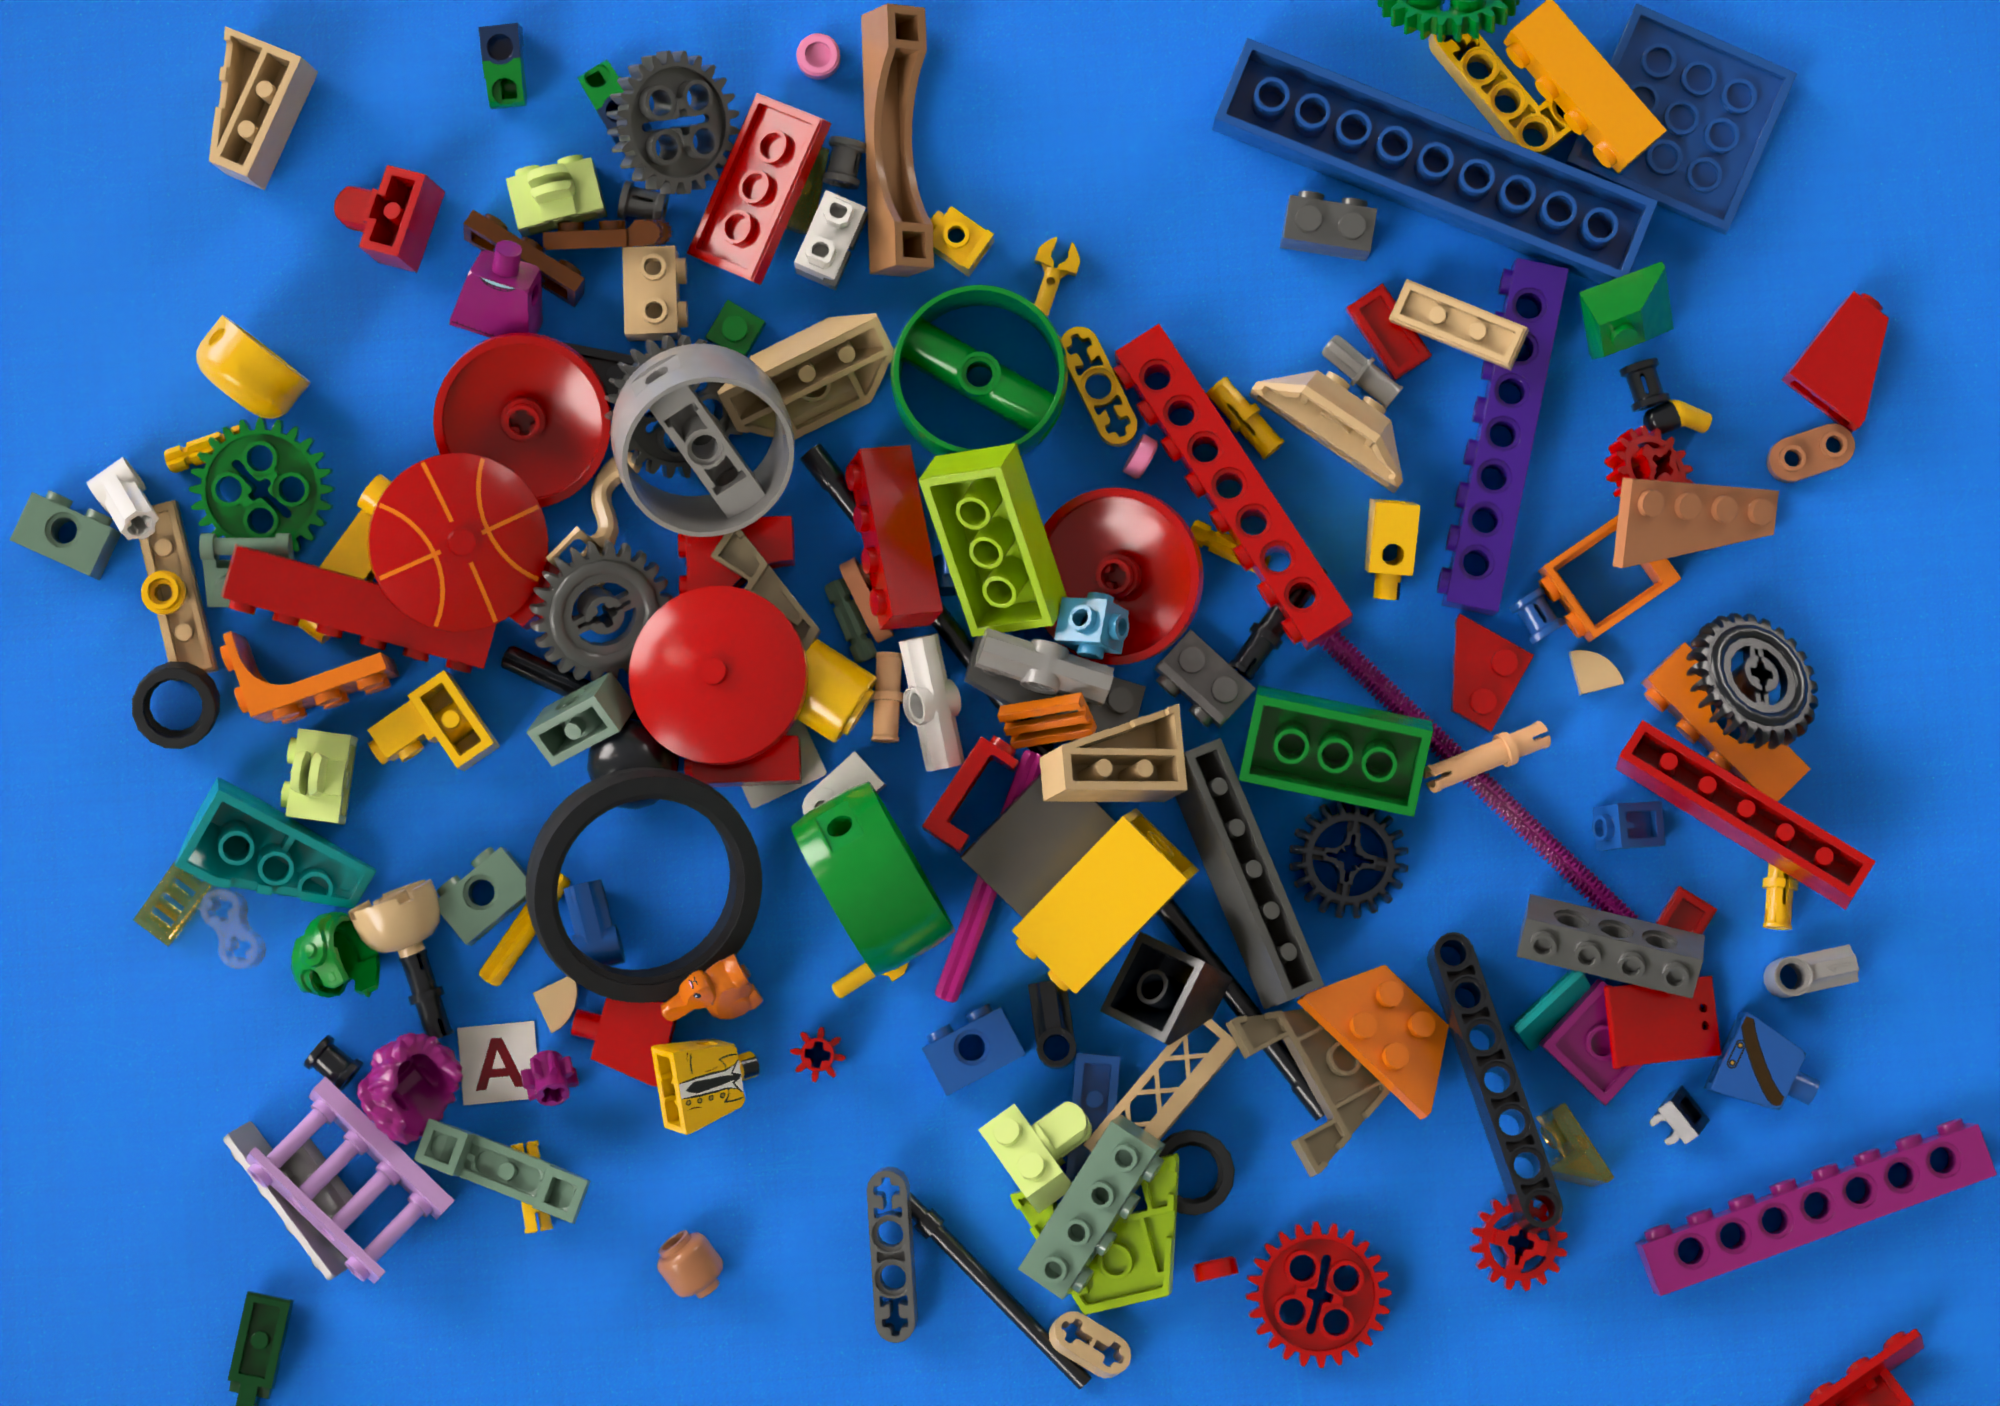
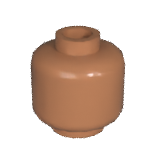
M683 1230L670 1237L659 1248L658 1253L661 1256L657 1262V1269L679 1297L685 1298L696 1295L699 1299L704 1298L719 1286L720 1282L717 1278L723 1270V1260L703 1234L699 1232L689 1234L688 1231Z

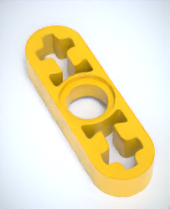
M1073 327L1067 330L1061 340L1066 353L1068 373L1100 438L1107 445L1113 447H1122L1129 444L1136 435L1137 418L1097 336L1086 327ZM1078 337L1081 342L1089 341L1091 343V346L1086 351L1090 363L1092 364L1099 359L1102 364L1088 368L1081 376L1075 370L1082 369L1084 366L1080 356L1077 353L1070 355L1067 352L1072 347L1071 339ZM1094 375H1102L1111 383L1110 393L1102 399L1092 398L1086 391V382ZM1118 398L1121 405H1114L1113 410L1119 420L1127 419L1129 421V424L1125 427V435L1119 437L1116 432L1108 434L1105 428L1110 425V418L1106 409L1098 415L1094 408L1106 407Z

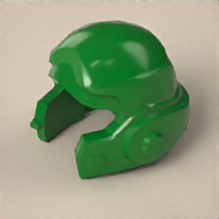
M329 912L313 919L307 926L305 934L296 939L291 955V970L295 982L304 993L327 998L340 996L345 991L348 982L353 979L355 980V991L370 997L372 992L377 990L379 986L380 956L378 951L369 948L361 941L348 914Z

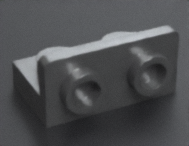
M1191 629L1154 669L1160 674L1156 682L1174 698L1179 693L1182 694L1193 704L1188 711L1207 728L1213 723L1220 729L1256 689Z

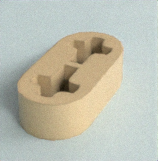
M1076 1311L1066 1312L1058 1317L1050 1327L1049 1341L1053 1348L1096 1376L1113 1378L1123 1372L1130 1364L1131 1349L1128 1343L1117 1334L1082 1313ZM1070 1324H1074L1077 1327L1075 1332L1077 1337L1087 1343L1080 1339H1075L1073 1342L1068 1343L1065 1340L1067 1333L1061 1327L1067 1328ZM1093 1346L1101 1351L1112 1347L1115 1350L1113 1357L1118 1363L1113 1362L1111 1365L1106 1366L1103 1363L1104 1354L1093 1348Z

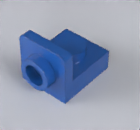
M1662 801L1618 803L1594 807L1592 832L1595 837L1597 851L1665 846Z

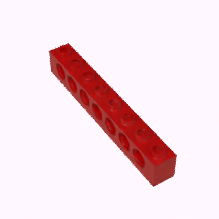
M1157 324L1116 350L1115 360L1117 366L1113 368L1117 379L1126 391L1133 388L1140 398L1141 402L1136 404L1146 423L1150 427L1156 423L1164 434L1165 438L1160 440L1164 450L1174 463L1179 459L1189 472V474L1184 476L1189 488L1198 499L1205 496L1213 508L1212 511L1208 512V515L1221 535L1229 532L1237 544L1232 549L1235 557L1246 572L1252 568L1260 579L1261 583L1256 587L1266 604L1270 608L1277 605L1286 618L1281 622V625L1292 643L1296 645L1301 641L1308 651L1352 623V612L1161 325ZM1157 372L1163 373L1170 381L1165 388L1154 390L1145 383L1149 375ZM1184 408L1189 410L1194 417L1189 424L1178 426L1170 421L1169 416L1174 410ZM1209 444L1217 450L1218 454L1209 462H1201L1193 456V451L1199 445ZM1233 480L1241 486L1242 490L1234 498H1224L1217 492V487L1223 481ZM1256 516L1265 522L1266 528L1260 534L1250 535L1243 531L1241 523L1247 517ZM1279 552L1285 554L1290 560L1288 568L1280 572L1270 570L1265 564V559L1272 553ZM1297 589H1306L1313 594L1315 600L1307 608H1297L1290 602V594Z

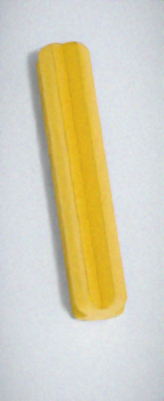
M561 872L557 889L558 901L564 894V889L570 885L569 878ZM527 903L479 971L480 977L493 986L498 987L502 984L536 934L530 919Z

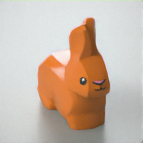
M732 954L716 962L705 971L697 970L689 975L681 983L679 992L661 1005L662 1016L669 1021L678 1020L692 1010L706 1008L714 1018L735 1019L750 1010L756 1009L763 1002V998L757 988L748 982L747 978L751 975L750 971L744 964L740 965L736 955Z

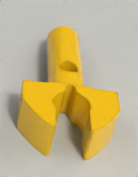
M1057 237L1042 244L1035 257V263L1042 266L1044 276L1034 305L1047 317L1049 316L1060 280L1067 275L1076 277L1080 266L1078 251L1074 243L1071 242L1066 261L1060 263L1057 268L1054 267L1051 254L1055 249Z
M865 962L834 982L832 990L838 998H844L875 978L876 975ZM909 962L881 975L889 976L893 982L905 974Z

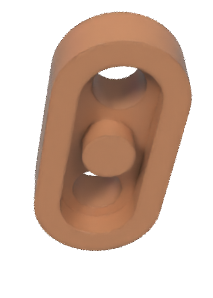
M1826 424L1778 441L1770 448L1767 454V468L1776 480L1783 483H1794L1839 468L1847 463L1853 456L1855 441L1851 432L1844 426ZM1828 438H1834L1839 442V452L1833 453L1827 449L1826 441ZM1786 452H1794L1798 456L1799 462L1797 466L1792 467L1785 462L1784 456Z
M853 557L840 564L841 574L876 642L880 643L894 636L893 629L880 630L878 617L874 616L871 612L869 597L872 586L870 576L865 574L862 563L860 564L856 557Z

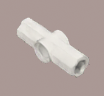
M938 633L899 641L908 688L903 694V709L909 722L917 727L926 771L962 765L965 760L956 722V716L961 710V696L955 683L951 679H947Z

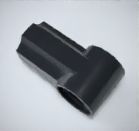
M1052 980L1029 984L1028 990L1037 1046L1036 1051L1039 1059L1045 1066L1051 1069L1067 1067L1073 1062L1076 1055V1042L1068 990L1063 991ZM1053 1036L1065 1038L1070 1046L1068 1055L1059 1061L1049 1059L1044 1053L1045 1042Z

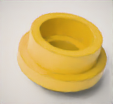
M165 570L157 571L145 579L141 588V598L144 605L150 611L159 615H169L178 611L184 604L186 587L183 580L175 573ZM162 586H170L172 590L171 597L166 601H160L157 595L158 590Z

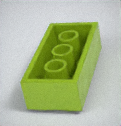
M1017 443L935 456L919 478V483L971 636H983L987 628L1004 633L1053 626L1059 615L1061 599L1067 596Z

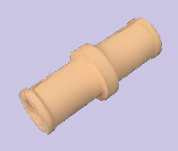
M876 652L875 676L877 681L875 683V695L871 700L874 703L871 741L898 743L900 704H903L904 694L901 692L902 655L898 652Z

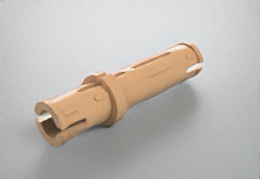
M1537 721L1510 734L1501 732L1494 735L1491 742L1435 764L1427 765L1424 769V779L1440 774L1441 777L1427 782L1426 785L1430 791L1437 793L1444 788L1498 766L1510 767L1515 765L1520 757L1550 747V735L1533 740L1534 736L1547 732L1548 729L1541 721Z

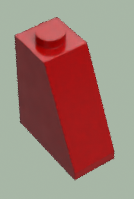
M1855 291L1843 300L1781 379L1834 422L1844 426L1851 433L1857 430L1865 421L1889 320L1881 312L1883 307L1877 300L1865 293L1859 295Z

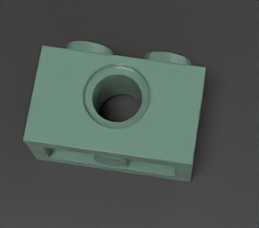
M48 490L46 497L32 492L10 541L100 581L121 536V532L110 527L113 519L88 508L85 515L71 510L72 500ZM73 521L77 527L76 536L71 542L62 544L59 539V530L65 523Z
M609 672L544 707L526 733L551 767L619 732L635 708L626 691L612 672Z
M492 847L487 848L471 862L475 869L463 879L455 875L436 891L440 896L438 899L440 914L466 945H474L526 901L527 873L506 848L500 847L496 851ZM487 880L494 887V898L489 904L480 906L473 898V889L477 883Z

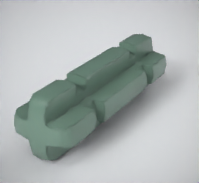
M844 578L828 583L824 590L830 604L834 603L835 605L833 611L846 641H850L852 645L849 649L855 662L863 663L874 658L876 649L871 638L866 636L868 630L855 600L850 598L852 594Z

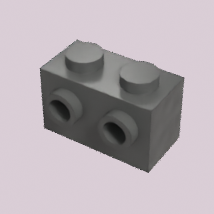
M1299 191L1298 196H1289L1280 248L1359 261L1367 260L1371 252L1377 214L1376 208L1367 207V201L1357 198H1342L1341 203L1326 201L1323 194L1313 191Z

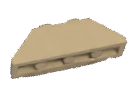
M873 313L828 317L751 355L749 359L758 365L777 387L790 417L794 440L871 403L885 375L888 364L891 363L894 349L877 314ZM725 383L717 391L737 431L744 433L752 432L767 437L774 436L775 411L762 398L745 388Z
M1317 370L1255 383L1249 394L1250 397L1392 493L1396 492L1403 482L1392 422L1391 419L1384 415L1387 410L1380 403L1368 396L1361 400L1348 391L1350 384L1330 371L1326 375Z

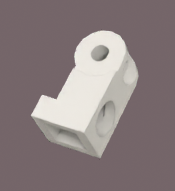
M854 751L807 794L802 805L803 814L805 815L845 790L869 781L877 793L886 784Z

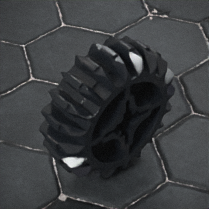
M1336 801L1335 808L1337 814L1332 815L1326 804L1319 807V813L1323 818L1321 822L1311 814L1304 818L1307 825L1312 828L1310 833L1300 828L1295 830L1294 835L1305 841L1304 846L1291 845L1289 847V853L1302 855V862L1290 863L1289 870L1298 871L1303 869L1305 877L1294 881V886L1300 888L1309 883L1312 890L1305 894L1304 900L1308 903L1314 900L1317 895H1320L1323 899L1318 906L1319 912L1325 913L1332 902L1336 904L1335 917L1342 918L1345 913V906L1350 905L1351 914L1356 919L1361 917V903H1365L1368 911L1373 914L1378 912V905L1374 900L1376 896L1386 904L1393 900L1391 894L1385 890L1387 885L1397 890L1402 888L1403 883L1392 877L1394 871L1398 873H1406L1408 871V865L1395 863V856L1408 854V848L1399 847L1394 849L1392 841L1400 839L1404 834L1402 830H1397L1388 835L1385 828L1393 822V818L1390 815L1378 823L1374 820L1379 812L1378 809L1370 808L1365 816L1361 814L1363 806L1353 804L1352 811L1346 812L1345 802ZM1348 822L1343 841L1337 848L1315 846L1318 837L1329 826ZM1361 826L1367 828L1376 836L1382 846L1384 858L1368 854L1363 850L1360 842ZM1352 837L1351 848H1353V856L1359 857L1360 860L1369 861L1370 864L1360 863L1358 867L1352 865L1353 871L1347 872L1346 880H1344L1346 873L1344 862L1338 861L1334 857H1328L1326 854L1336 855L1339 851L1341 853L1346 852L1344 847L1350 845ZM1313 860L1327 863L1335 869L1337 876L1336 893L1325 887L1319 880L1313 867ZM1360 870L1382 872L1379 880L1370 890L1361 895L1349 896L1354 877Z

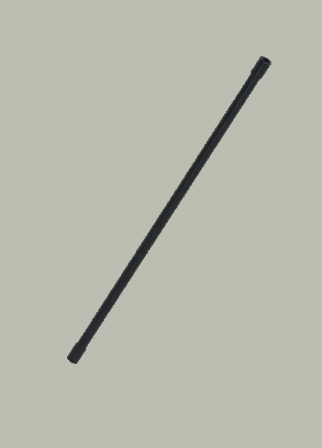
M820 443L806 452L800 460L822 489L831 495L854 525L853 513L856 507L854 493L847 488L843 471ZM942 603L943 612L931 625L967 670L974 643ZM987 695L999 711L1000 706L1004 704ZM1032 718L1018 719L1017 722H1018V721H1024V720H1030V719H1032ZM1052 743L1027 747L1030 751L1041 755L1056 749ZM1172 898L1157 913L1160 919L1189 955L1208 963L1232 977L1223 999L1237 1017L1263 1015ZM1281 1039L1264 1048L1263 1051L1288 1081L1292 1092L1314 1120L1317 1121L1325 1114L1284 1040Z

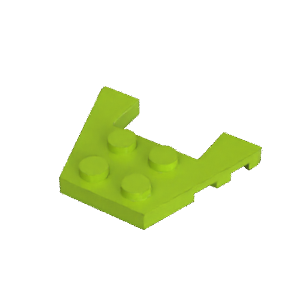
M1178 1153L1160 1157L1164 1160V1163L1150 1183L1146 1180H1143L1141 1183L1147 1209L1132 1212L1127 1220L1120 1216L1112 1229L1113 1232L1118 1234L1112 1246L1103 1257L1096 1254L1089 1265V1268L1094 1271L1091 1279L1080 1294L1076 1291L1070 1293L1084 1315L1161 1298L1172 1293L1179 1178ZM1021 1190L1010 1194L1014 1206L1017 1210H1021L1032 1227L1030 1231L1037 1240L1057 1208V1201L1038 1213Z

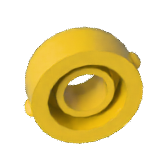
M223 314L200 342L196 351V362L200 371L207 379L235 402L261 418L274 419L288 413L311 383L280 356Z

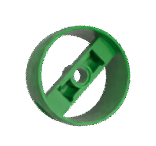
M970 285L946 291L919 308L908 320L897 339L892 355L890 372L894 402L898 414L909 433L920 445L935 456L976 449H967L946 443L929 433L915 419L905 402L901 390L904 362L1027 432L1020 439L1010 443H1017L1021 457L1033 450L1045 439L1061 414L1068 382V365L1062 340L1052 322L1036 305L1012 291L988 285ZM969 306H991L1020 316L1042 335L1053 354L1058 372L1056 394H1052L1000 364L991 354L974 349L931 324V322L950 311ZM975 367H984L991 372L992 378L987 385L976 387L968 382V372Z
M869 781L845 790L809 811L791 826L794 838L823 893L857 950L876 976L905 965L936 947L955 932L953 924L926 874L888 809Z

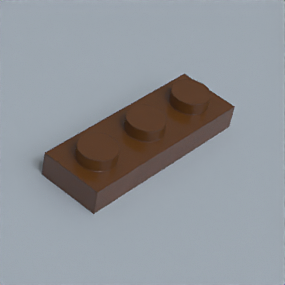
M472 210L463 223L464 240L482 251L489 250L495 252L496 244L504 240L519 244L522 248L520 261L536 265L541 270L542 288L571 306L575 307L584 295L585 278L581 276L582 273L576 266L566 260L561 259L559 262L546 255L543 247L531 238L523 237L520 239L507 231V226L497 217L491 214L483 216Z

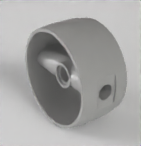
M688 344L668 349L650 358L633 372L622 387L616 400L611 424V445L620 479L635 504L647 517L658 525L670 531L688 536L713 537L725 535L745 528L764 516L784 492L794 463V433L791 420L775 384L758 365L743 354L727 347L713 344ZM720 382L736 385L753 392L775 411V431L771 445L762 462L753 472L722 430L719 420L709 412L691 386L692 384ZM648 409L658 420L710 495L681 496L662 491L644 481L627 462L630 440L637 424ZM701 435L712 436V439L705 445L692 444Z

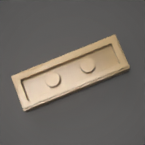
M1406 279L1389 317L1390 322L1510 371L1529 332L1528 328L1408 279Z

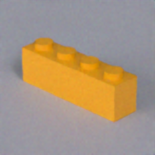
M1546 0L1516 25L1504 39L1503 43L1507 46L1506 53L1510 60L1521 69L1525 67L1536 80L1535 86L1539 93L1547 101L1552 102L1554 100L1565 113L1564 119L1567 125L1576 134H1583L1594 146V155L1605 167H1612L1619 174L1667 131L1553 0Z

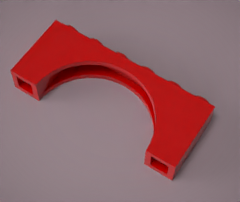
M792 516L761 517L754 523L741 529L772 570L795 566L794 521ZM678 533L679 558H686L687 575L679 576V595L707 586H732L740 588L748 582L711 557L712 552L724 535L696 537ZM785 735L777 744L763 754L750 760L730 765H706L684 758V771L686 775L696 778L710 787L802 784L801 740L799 736Z

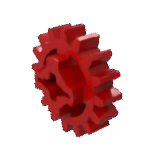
M1645 425L1640 426L1636 430L1629 429L1617 437V441L1609 445L1608 450L1612 455L1604 460V464L1613 469V472L1606 476L1607 481L1616 482L1618 487L1613 492V495L1620 497L1622 478L1694 483L1686 478V475L1692 472L1693 468L1689 465H1683L1681 459L1686 455L1685 451L1679 450L1676 452L1673 448L1675 439L1671 436L1664 441L1661 439V430L1658 428L1650 433Z
M1508 1197L1506 1198L1507 1204L1503 1206L1496 1199L1490 1200L1493 1212L1490 1215L1482 1211L1477 1213L1478 1217L1484 1222L1482 1228L1471 1227L1470 1229L1471 1233L1479 1236V1243L1469 1246L1470 1251L1482 1253L1483 1256L1475 1264L1478 1269L1490 1267L1491 1271L1487 1279L1493 1283L1503 1276L1504 1288L1508 1290L1513 1288L1516 1280L1520 1282L1522 1289L1525 1291L1530 1290V1279L1533 1278L1540 1284L1545 1285L1547 1279L1544 1272L1547 1269L1556 1273L1560 1271V1268L1554 1262L1555 1256H1567V1251L1558 1247V1241L1568 1237L1567 1232L1556 1231L1554 1226L1557 1224L1545 1230L1547 1240L1539 1238L1537 1233L1532 1234L1523 1230L1522 1236L1529 1240L1527 1248L1520 1247L1517 1254H1514L1515 1247L1508 1244V1239L1510 1236H1518L1522 1228L1519 1227L1514 1216L1512 1222L1501 1229L1494 1227L1500 1218L1513 1211ZM1531 1200L1529 1213L1540 1222H1545L1548 1218L1546 1215L1548 1211L1546 1205L1541 1202L1535 1208L1533 1207L1534 1200ZM1489 1243L1498 1245L1504 1254L1503 1267L1492 1256ZM1536 1255L1543 1256L1536 1266L1526 1271H1521L1527 1260Z

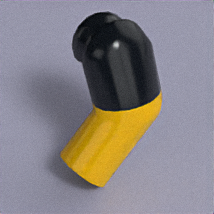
M1676 399L1669 400L1647 410L1643 416V424L1647 430L1653 431L1658 428L1661 430V434L1683 426L1699 433H1705L1712 422V415Z

